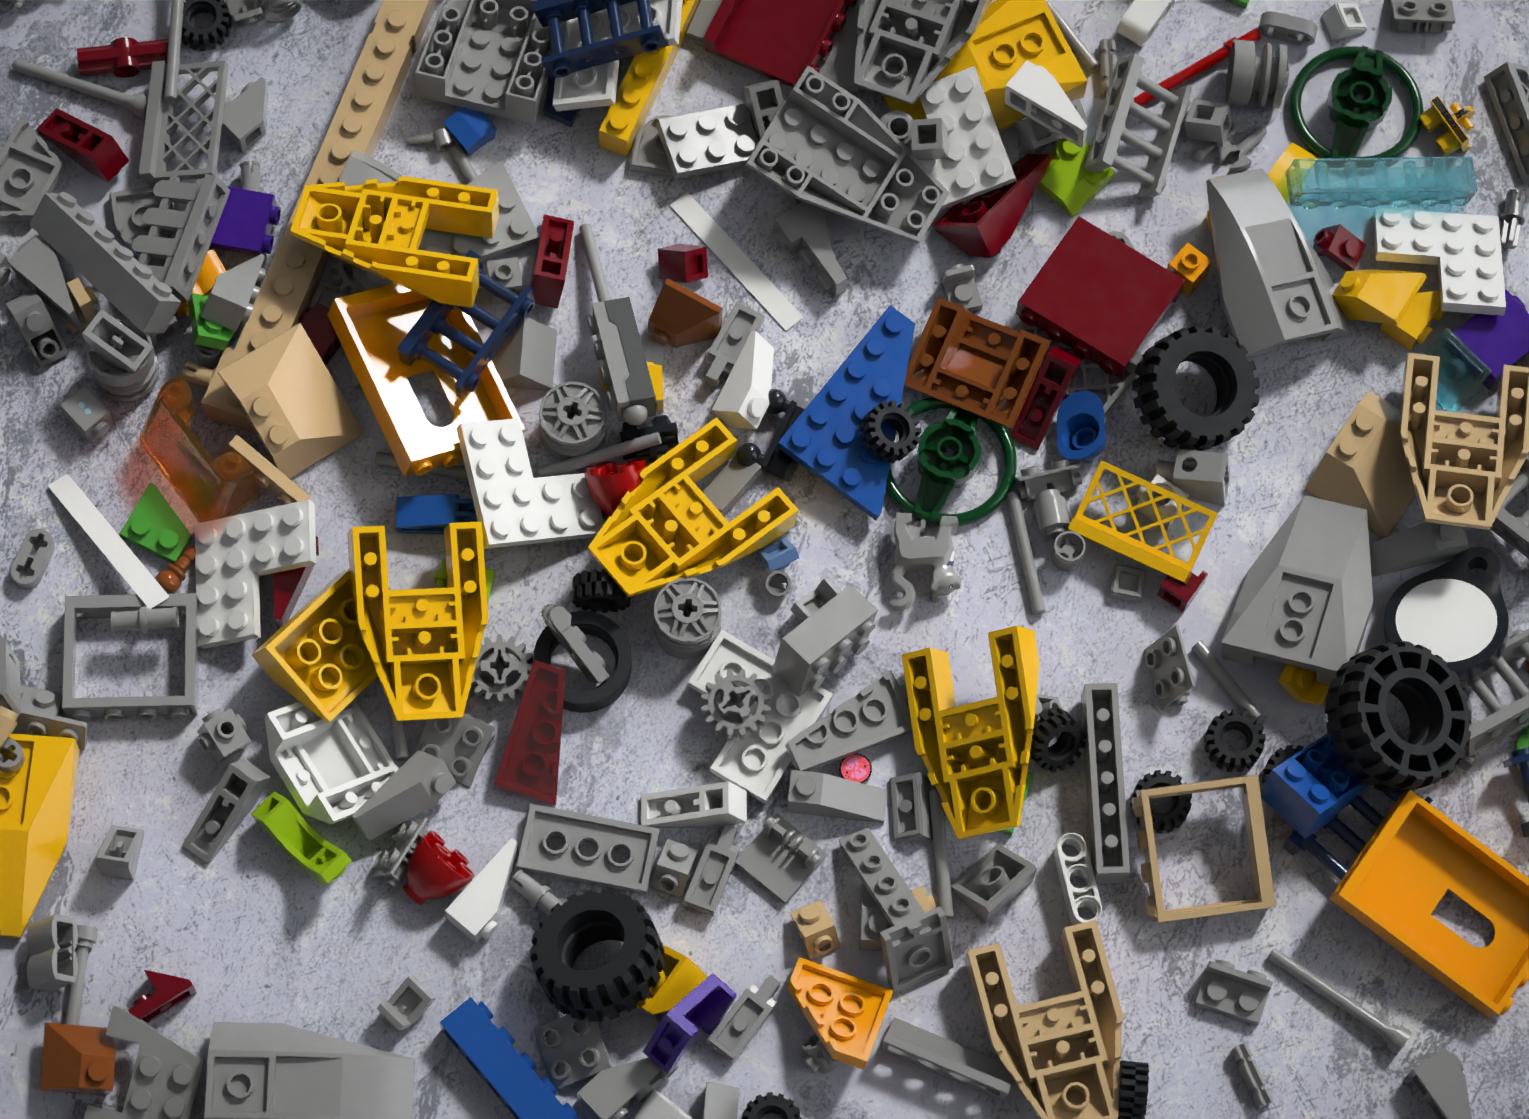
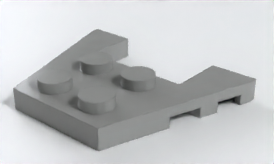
M113 1005L106 1035L139 1043L136 1062L123 1111L88 1103L84 1119H190L205 1060L173 1039L158 1032L148 1023L133 1016L123 1007Z

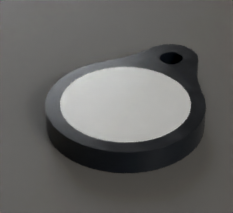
M1471 547L1462 551L1447 563L1416 575L1404 582L1390 597L1385 609V642L1407 641L1414 644V646L1419 644L1431 650V654L1438 655L1447 662L1446 666L1450 670L1455 671L1460 681L1476 677L1492 667L1506 647L1509 628L1508 611L1501 592V565L1498 556L1488 548ZM1474 568H1480L1484 571L1481 573H1476L1471 570Z

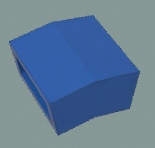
M462 107L443 122L447 131L469 156L495 139L497 128L483 112Z

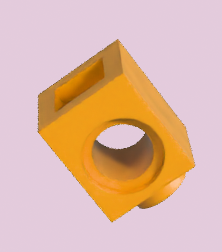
M1187 242L1170 261L1167 270L1185 280L1182 293L1189 297L1208 276L1212 260Z

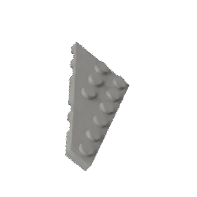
M502 160L467 184L468 186L498 190L499 218L493 239L425 229L418 250L464 257L471 250L480 256L482 262L538 243L539 235ZM354 268L353 274L362 292L393 284V282L363 269Z

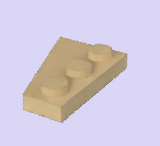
M237 434L219 453L221 457L251 477L259 486L276 495L277 500L282 505L311 498L309 494Z

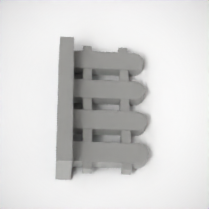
M205 174L204 179L197 178L196 183L180 182L181 179L178 176L172 175L169 180L157 182L153 188V193L161 200L158 208L152 207L147 209L142 216L143 222L150 228L148 236H137L132 242V249L140 256L138 262L150 268L153 272L152 275L159 282L168 285L172 289L171 293L180 301L188 302L231 191L216 175ZM172 202L187 204L185 211L170 209ZM162 230L177 231L174 239L159 237ZM151 257L166 259L164 267L148 265Z

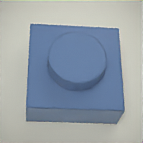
M785 536L756 550L760 561L771 572L784 569L791 562L799 559L796 547Z

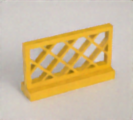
M1101 460L1077 513L1069 524L1068 530L1079 533L1082 537L1187 584L1192 574L1191 571L1218 513ZM1104 470L1116 474L1121 487L1103 493L1099 481ZM1122 477L1133 483L1124 485ZM1138 485L1145 487L1150 500L1132 507L1127 489ZM1096 488H1098L1100 495L1092 497ZM1123 491L1129 508L1111 514L1105 497ZM1151 491H1154L1162 496L1154 499ZM1167 498L1175 501L1179 514L1161 520L1156 503ZM1102 499L1107 513L1106 517L1093 520L1084 516L1089 503ZM1152 504L1158 521L1140 528L1134 511ZM1180 504L1191 509L1183 512ZM1131 512L1136 530L1125 534L1117 531L1113 518ZM1200 512L1209 517L1204 529L1193 533L1190 532L1185 516ZM1181 518L1187 535L1169 541L1163 524ZM1109 520L1112 528L1101 523ZM1160 525L1166 543L1155 547L1147 545L1142 532ZM1139 534L1141 542L1130 536ZM1200 535V537H1199V539H1198V541H1197V544H1196V546H1195V543H1194L1192 537H1195V536ZM1189 539L1193 552L1188 563L1175 558L1171 545ZM1168 547L1170 555L1160 551V549Z

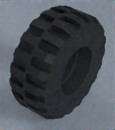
M1407 641L1384 643L1352 656L1349 662L1342 664L1336 673L1337 678L1331 681L1328 690L1330 696L1326 700L1325 713L1328 716L1326 728L1333 741L1332 747L1336 755H1340L1344 761L1342 764L1350 773H1355L1358 776L1357 779L1367 786L1374 785V788L1378 791L1385 793L1393 791L1400 794L1410 789L1413 791L1435 784L1440 779L1447 778L1452 774L1456 765L1461 763L1466 753L1464 748L1470 741L1471 731H1469V724L1472 722L1471 711H1468L1466 691L1462 690L1458 682L1460 679L1455 671L1450 670L1446 666L1447 662L1443 658L1431 654V650L1419 644L1414 646V644ZM1389 693L1393 694L1403 704L1410 722L1408 742L1398 736L1390 724L1387 715V697Z

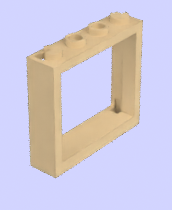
M1258 775L1136 790V798H1132L1134 817H1139L1141 830L1136 832L1139 850H1144L1145 863L1141 864V875L1143 883H1148L1150 896L1145 897L1147 915L1153 916V922L1160 923L1276 907ZM1240 787L1255 898L1164 910L1149 799Z

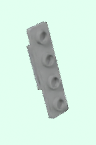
M20 685L21 714L15 721L18 724L12 731V734L75 738L79 749L84 750L87 745V723L60 717L63 710L62 694Z

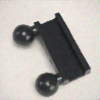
M771 389L768 392L769 406L766 411L770 414L784 412L785 415L766 455H763L759 447L754 443H744L737 449L736 459L742 466H750L757 463L762 467V471L790 482L799 463L780 450L777 444L805 409L797 406L796 401H788L786 395L781 390Z

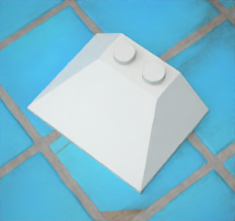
M355 699L329 723H326L300 701L265 715L270 761L305 815L331 825L352 817L398 770V767Z

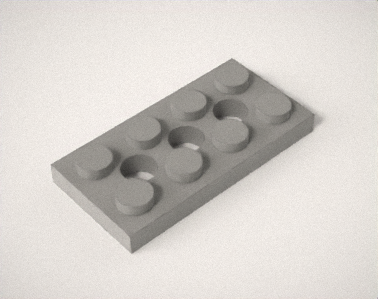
M530 804L517 862V870L522 869L527 872L647 895L660 829ZM553 835H559L565 839L566 843L562 849L555 851L547 846V840ZM587 841L595 843L598 847L597 853L591 857L583 856L579 852V847L582 843ZM617 848H625L629 851L630 858L624 863H617L612 859L611 854Z

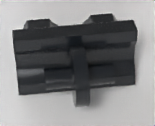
M667 415L655 417L652 419V427L640 428V424L630 425L624 422L622 432H619L621 443L659 432L662 444L623 455V460L649 457L651 464L657 460L658 455H664L679 444L676 422L671 423Z

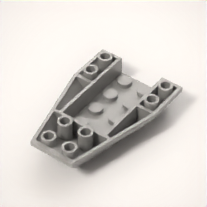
M810 66L806 67L745 164L798 200L917 244L922 240L950 194L860 99Z
M1260 168L1208 179L1206 185L1220 300L1233 337L1236 338L1235 343L1237 347L1243 345L1248 351L1245 355L1246 358L1269 354L1280 344L1320 336L1322 341L1349 336L1351 331L1346 317L1332 296L1335 287L1328 271L1281 193L1266 172Z
M214 1022L208 1047L204 1119H413L415 1059L282 1023Z

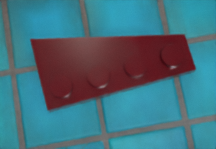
M534 660L493 785L556 805L565 669Z

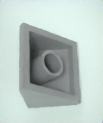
M529 317L521 318L491 359L505 388L547 391L553 388L557 330Z
M997 844L954 882L951 888L986 924L1033 881L1037 868L1033 863Z

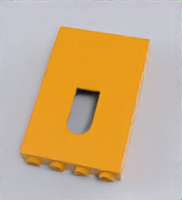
M393 283L336 298L327 315L403 476L411 474L420 476L430 472L433 468L443 465L446 468L452 467L463 460L456 430L460 423L519 418L492 360L480 374L481 379L476 389L471 393L468 391L463 399L459 398L456 394L454 384L457 380L422 358L420 360L416 359L411 366L400 361L397 347L431 303L432 299ZM452 309L446 318V323L484 345L471 317L459 309ZM434 334L428 342V348L464 370L475 357L474 354L441 334ZM434 371L454 413V420L450 425L437 427L426 419L407 377ZM520 420L522 432H524L525 428Z
M1411 789L1400 794L1329 899L1487 1018L1499 1014L1504 1015L1513 1004L1514 999L1511 996L1516 988H1522L1529 980V878ZM1447 890L1451 891L1491 922L1494 929V937L1488 946L1483 948L1472 946L1431 915Z

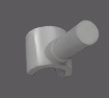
M438 129L434 131L433 135L408 137L409 145L435 143L436 149L439 152L449 151L453 147L449 132L445 129Z

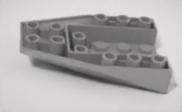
M443 0L439 6L415 71V96L535 125L548 79V73L541 63V58L553 55L548 26L542 27L533 12L532 1L535 0Z
M1304 495L1247 572L1221 641L1223 659L1253 666L1257 656L1316 671V682L1330 685L1331 681L1337 678L1336 673L1342 664L1349 662L1352 656L1359 653L1373 607L1366 509Z

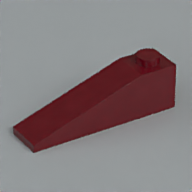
M1026 154L1011 165L1017 180L1016 182L976 196L965 205L963 203L954 205L933 225L935 231L969 257L992 258L998 255L1001 248L1013 235L1052 160L1050 154Z

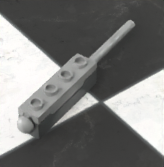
M582 224L579 227L598 298V302L592 303L593 316L587 317L590 335H596L597 341L594 342L596 359L603 360L604 366L600 367L603 385H609L610 391L606 393L609 410L616 411L618 422L626 421L630 425H639L645 421L646 417L656 416V396L630 297L611 300L591 225Z

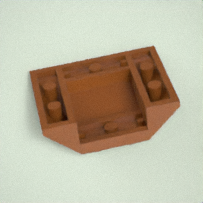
M938 297L908 364L904 386L1013 429L1051 341L1022 329L1018 332L974 315L965 307Z

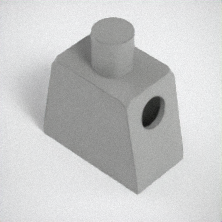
M1180 449L1177 452L1176 462L1158 460L1156 475H1160L1167 481H1173V485L1188 494L1189 499L1225 506L1230 482L1229 453Z

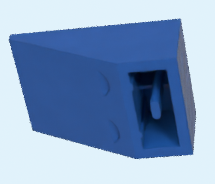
M1328 733L1272 769L1260 790L1261 798L1305 839L1325 826L1367 787L1366 784L1357 779L1358 776L1355 773H1350L1342 764L1344 761L1340 755H1336L1332 747L1331 735Z

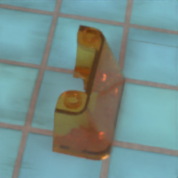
M179 373L161 387L140 432L141 444L198 522L202 523L234 516L260 498L254 471L244 457L235 452L224 453L214 460L210 457L191 431L189 421L197 413L190 403L192 391Z

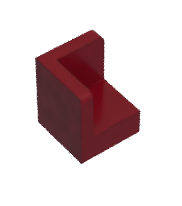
M676 244L658 249L659 277L661 280L668 278L675 282L688 283L708 278L707 249L705 246Z
M1204 570L1199 576L1192 573L1187 584L1167 575L1160 585L1157 596L1184 613L1205 584L1208 573Z

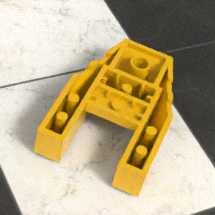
M407 176L399 177L397 182L379 183V179H369L363 185L346 186V182L305 185L290 235L353 266L439 303L472 308L479 287L478 259L418 249L425 229L493 239L499 218V193L495 189Z
M717 417L644 468L639 474L642 479L641 484L631 493L627 491L617 509L607 519L588 546L587 550L628 597L665 586L667 583L678 578H690L724 567L770 544L795 526L799 510L779 487L728 522L695 484L734 456L737 439Z
M482 522L449 523L444 528L448 588L389 590L385 526L352 527L347 533L357 625L396 721L462 718L473 680L476 661L479 657L484 630L488 622Z
M1016 625L989 632L988 638L997 697L957 707L948 652L926 648L902 654L915 750L917 755L921 756L929 772L927 776L931 784L936 787L943 801L941 805L959 840L1020 827L1035 721L1039 658L1034 630Z

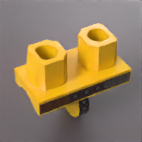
M1439 96L1430 100L1431 107L1419 118L1422 121V126L1428 133L1441 125L1447 131L1435 139L1442 154L1446 156L1458 149L1464 153L1470 149L1468 145L1469 138L1460 125L1467 132L1474 128V125L1469 120L1475 113L1473 108L1467 106L1462 109L1455 102L1449 107L1454 113L1452 116Z

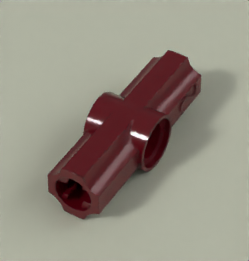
M123 37L113 40L110 45L77 48L80 77L113 73L117 77L129 78L138 75L140 70L152 69V62L165 61L167 64L169 39L137 42L133 38Z

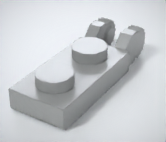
M553 604L544 606L542 612H540L542 613V620H545V624L552 631V634L588 681L602 683L607 679L609 674L604 669L606 666L605 661L596 651H590L585 644L587 638L577 626H571L572 616L568 611H565L566 608Z

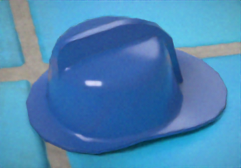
M1078 391L1070 394L1058 409L1057 450L1062 457L1068 460H1081L1090 464L1093 463L1095 457L1101 454L1107 442L1104 408L1102 401L1096 394L1090 391Z

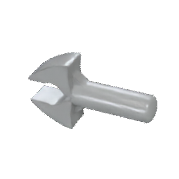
M1260 125L1257 126L1239 145H1232L1226 140L1220 154L1219 166L1228 157H1235L1237 155V161L1229 168L1228 173H1237L1248 169L1252 161L1247 158V153L1266 135L1265 128Z

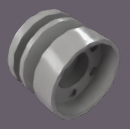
M1234 39L1227 70L1226 104L1246 106L1253 92L1257 93L1258 107L1265 106L1267 94H1270V108L1279 109L1283 95L1287 90L1289 79L1287 45L1278 44L1275 56L1272 57V44L1266 43L1261 56H1256L1254 41Z
M116 319L153 346L149 334L142 333L129 319ZM86 341L85 356L97 389L106 398L117 402H132L143 398L153 390L159 379V364L154 348L135 373L104 363Z
M570 381L558 384L546 393L541 401L539 410L540 435L543 446L551 456L562 461L599 450L603 447L607 433L606 408L603 398L596 389L585 383Z
M692 577L678 578L667 583L658 592L654 603V635L659 646L669 655L680 659H695L708 652L721 631V601L716 591L705 581ZM686 609L692 610L690 617L684 616Z

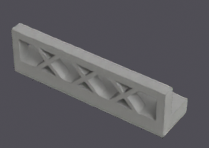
M1506 62L1485 75L1484 80L1522 182L1525 185H1529L1528 66Z
M895 1017L882 1043L881 1051L1005 1102L1014 1080L1002 1062Z

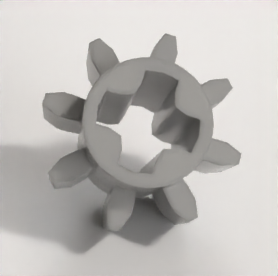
M812 1033L803 1041L802 1047L805 1052L799 1055L806 1068H810L813 1073L816 1071L822 1074L828 1073L839 1065L840 1061L832 1059L816 1033Z

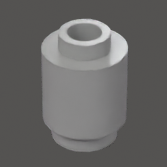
M1048 489L1037 493L1033 506L1039 533L1047 536L1048 539H1056L1060 533L1068 530L1070 524L1065 499L1057 489Z

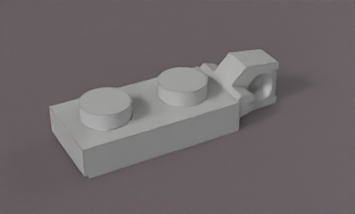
M737 302L735 303L708 351V358L705 364L710 366L705 375L706 384L717 388L724 373L730 374L750 332H758L765 315Z
M725 823L720 838L711 837L710 842L706 843L683 900L684 906L714 917L738 858L739 847L733 845L738 833L737 827Z
M769 975L760 988L754 984L749 989L747 988L708 1037L706 1043L733 1063L773 1012L777 1002L772 997L780 988L781 982Z

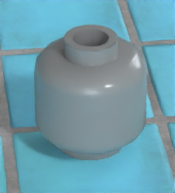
M900 110L889 111L884 114L880 121L906 148L911 145V120L913 118Z

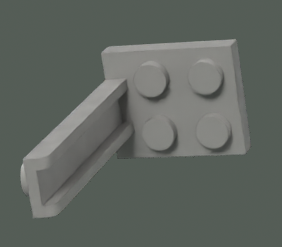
M868 827L838 839L843 854L891 926V928L880 932L888 985L893 992L896 993L953 968L947 919L941 907L939 906L928 912L923 911Z

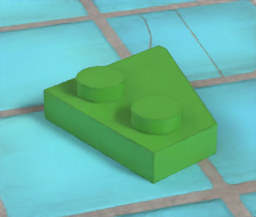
M192 293L188 301L194 344L225 350L236 332L200 317L208 295L203 296Z
M151 482L119 533L123 540L172 564H175L182 557V554L193 540L191 533L157 487Z

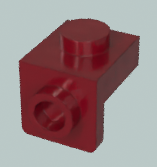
M1340 224L1322 228L1313 240V248L1319 257L1326 255L1345 271H1354L1366 246L1363 241Z

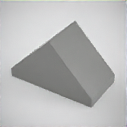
M102 309L82 333L84 339L104 363L135 373L154 348Z
M111 826L96 856L95 863L101 875L134 881L144 838V830Z

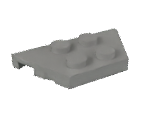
M22 116L19 118L0 152V222L31 221L45 193H52L65 170L63 162L48 148L43 138L37 135L26 118Z

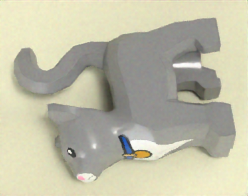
M896 512L894 527L896 549L894 566L891 571V581L903 593V597L889 601L890 608L901 611L908 609L914 603L916 593L913 585L904 578L905 572L933 571L929 586L932 602L935 603L938 596L949 595L952 591L961 588L962 579L956 575L953 569L955 550L951 538L958 529L959 521L957 516H942L934 538L920 536L921 533L925 532L926 520L912 522V513Z

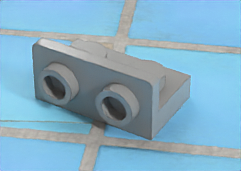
M1224 960L1209 961L1205 968L1194 1005L1258 1026L1273 982L1267 980L1266 975L1258 971L1248 970L1246 973L1234 969L1235 966L1232 963Z

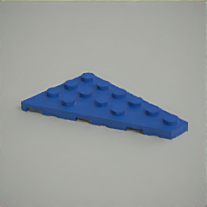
M891 305L777 444L780 450L875 521L882 512L890 463L888 460L884 463L879 462L880 455L873 459L870 456L872 452L870 448L866 451L862 446L867 442L866 440L860 441L859 435L863 433L858 431L859 425L863 423L861 421L863 417L881 402L886 401L888 404L891 400L896 401V407L901 403L915 323ZM882 422V433L888 440L894 442L896 428L888 422Z

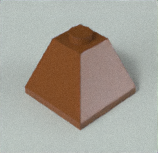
M667 278L648 319V334L661 345L669 344L674 348L715 339L721 330L722 307Z
M46 1022L44 1025L39 1091L107 1096L112 1092L116 1055L114 1037L106 1035L107 1028Z

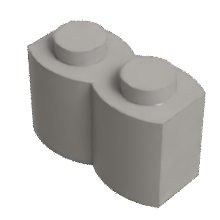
M54 914L29 925L27 947L30 958L27 964V979L30 988L50 992L75 983L78 976V959L75 952L78 942V928L75 918Z

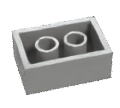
M850 584L782 638L772 671L799 697L807 690H816L822 684L827 674L831 671L833 673L838 672L846 664L848 657L853 653L859 655L867 648L870 643L868 640L869 635L875 628L874 620L878 609Z

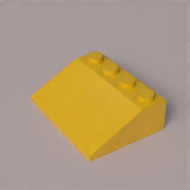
M350 568L338 574L251 655L274 682L326 723L331 722L378 677L357 625Z

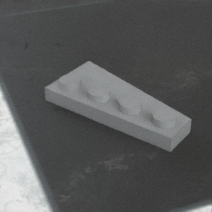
M892 670L786 743L785 747L796 770L811 771L913 732L908 704Z

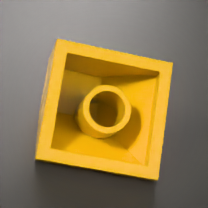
M1384 269L1346 271L1332 296L1348 320L1398 324L1427 277L1425 273Z
M664 945V969L662 972H659L661 978L655 988L651 987L649 989L651 994L644 1002L640 1000L636 1003L638 1008L652 1015L671 1010L708 977L687 956Z

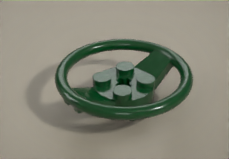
M1345 46L1317 55L1301 69L1290 91L1289 111L1297 135L1315 155L1340 167L1369 169L1394 161L1411 147L1422 126V121L1419 117L1423 114V101L1414 78L1398 61L1383 53V51L1374 50L1366 46ZM1356 58L1351 69L1345 70L1342 73L1339 72L1336 75L1328 93L1327 106L1330 111L1329 117L1335 122L1332 148L1329 149L1313 136L1304 121L1301 109L1303 90L1310 77L1321 67L1333 61ZM1383 67H1385L1400 80L1407 91L1411 104L1410 123L1404 136L1392 148L1373 156L1356 157L1366 133L1375 130L1377 125L1383 121L1392 101V88L1388 86V83L1383 78ZM1356 96L1364 97L1363 101L1356 99Z
M926 398L909 405L904 411L907 412L912 409L914 414L911 415V418H914L930 410L944 408L952 410L943 422L936 423L931 427L929 425L920 436L916 460L918 472L922 477L916 504L911 502L898 488L892 475L891 466L888 473L886 492L902 511L912 513L914 519L919 521L926 520V523L939 526L942 516H957L958 526L977 522L997 509L1013 486L1017 470V457L1011 435L1004 425L936 398ZM979 418L992 429L1002 446L1004 471L1001 482L994 494L980 506L963 513L940 514L953 489L964 486L966 481L970 480L978 469L982 448L975 435ZM948 449L954 451V457H946L941 452L946 453Z

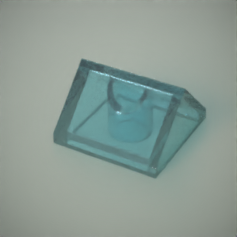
M1446 328L1424 353V355L1440 356L1436 403L1444 411L1458 412L1485 388L1493 373L1449 328Z

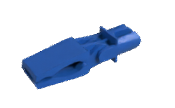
M458 494L396 498L395 531L397 533L444 535V528L449 523L478 522L473 498L461 499Z

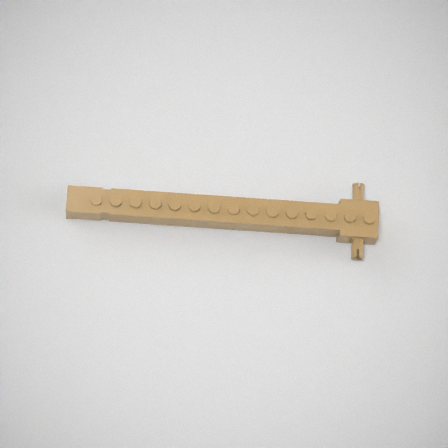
M383 0L374 21L375 27L373 32L369 33L305 185L339 182L348 158L354 150L371 158L373 157L411 67L412 56L414 52H417L435 10V0ZM305 185L254 302L252 313L247 323H245L235 349L226 347L214 370L187 361L185 364L187 369L183 368L182 381L207 388L201 402L205 417L255 434L257 432L238 400L232 398L218 371L297 325L303 312L309 308V304L320 283L331 254L290 235Z

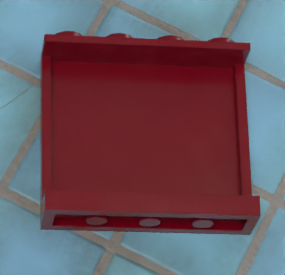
M723 0L703 37L705 51L773 80H779L780 83L793 88L807 66L820 73V67L818 66L822 58L827 59L834 44L832 39L836 32L840 33L844 28L847 20L845 14L849 6H855L857 0Z
M1078 216L1018 300L1016 315L1026 325L1036 326L1043 330L1052 341L1062 342L1072 348V351L1080 358L1090 359L1095 362L1106 374L1116 375L1122 379L1127 366L1172 302L1175 303L1182 294L1185 280Z

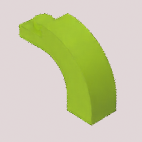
M275 791L251 813L252 817L272 840L298 866L320 884L325 882L328 884L332 880L339 878L344 873L345 867L352 862L343 850L329 843L317 833L287 798Z

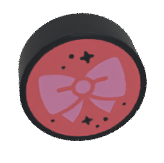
M856 753L842 759L839 766L840 778L866 784L871 777L872 765L866 756Z

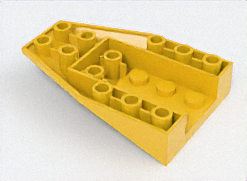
M996 0L988 7L973 35L932 82L975 66L998 131H1002L1014 126V121L1027 117L1004 103L1006 84L1027 60L1036 66L1044 67L1052 74L1069 100L1084 97L1088 80L1045 0ZM882 95L890 111L900 110L906 112L913 120L927 119L920 97L911 105Z
M12 733L9 736L21 745L25 755V762L18 771L13 773H6L0 770V937H22L67 846L80 753L75 738ZM0 749L4 763L8 759L12 761L16 759L14 750L7 753Z

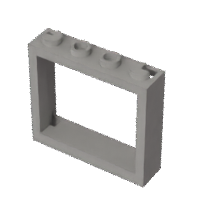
M196 593L168 594V599L152 608L177 607L179 616H186L185 696L75 698L77 619L110 618L113 611H136L146 605L137 594L65 596L62 709L66 718L89 721L91 717H104V719L109 721H119L124 716H137L141 720H153L161 715H170L173 719H181V716L198 715L199 647L197 646L198 598Z

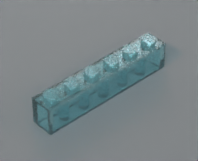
M1472 157L1294 159L1285 172L1290 206H1301L1303 209H1313L1318 206H1331L1332 208L1340 209L1348 205H1361L1363 208L1391 205V207L1400 208L1409 204H1420L1422 207L1450 204V206L1459 207L1468 204L1478 191Z

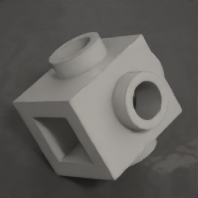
M231 708L223 713L219 709L209 713L202 718L204 723L197 730L199 744L206 753H211L217 765L244 750L252 742L246 733L247 726L245 721L239 714L235 715Z

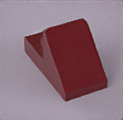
M144 970L156 993L152 996L145 994L133 1002L132 1005L134 1007L128 1011L138 1019L149 1023L197 992L189 979Z

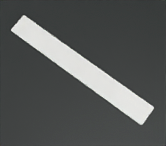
M688 192L670 204L671 208L785 331L803 318L799 311Z
M68 474L48 485L50 490L149 609L169 598L165 590Z

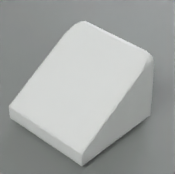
M1334 3L1322 15L1332 40L1345 38L1367 30L1357 3Z

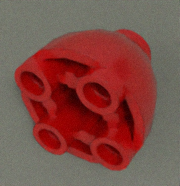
M646 459L627 461V464L616 466L615 461L597 463L595 467L586 468L585 480L589 493L595 503L609 517L617 509L627 491L631 493L641 484L642 479L639 474L647 467Z
M433 830L424 835L415 846L408 864L407 883L402 887L405 893L419 905H422L426 900L445 898L459 892L475 876L471 869L467 867L468 859L457 849H454L453 852L444 846L445 841Z

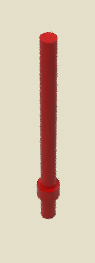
M1255 28L1239 38H1231L1223 43L1222 48L1160 82L1158 85L1168 91L1175 89L1229 58L1234 39L1257 42L1262 39L1260 31ZM1143 92L1134 97V102L1143 107L1157 98L1147 92Z

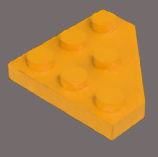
M799 957L787 988L832 1059L865 1070L893 990Z

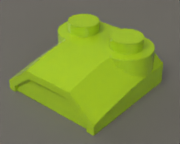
M1061 138L1057 141L1056 147L1049 153L1052 160L1038 188L1073 218L1114 178L1115 172L1111 167L1096 173L1085 169L1091 146L1086 142L1084 147L1081 148L1069 140Z

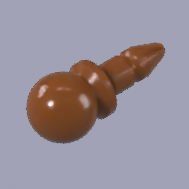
M195 545L184 551L182 557L174 565L169 563L166 566V570L156 575L155 580L167 594H175L180 587V581L185 580L186 576L183 572L195 560Z

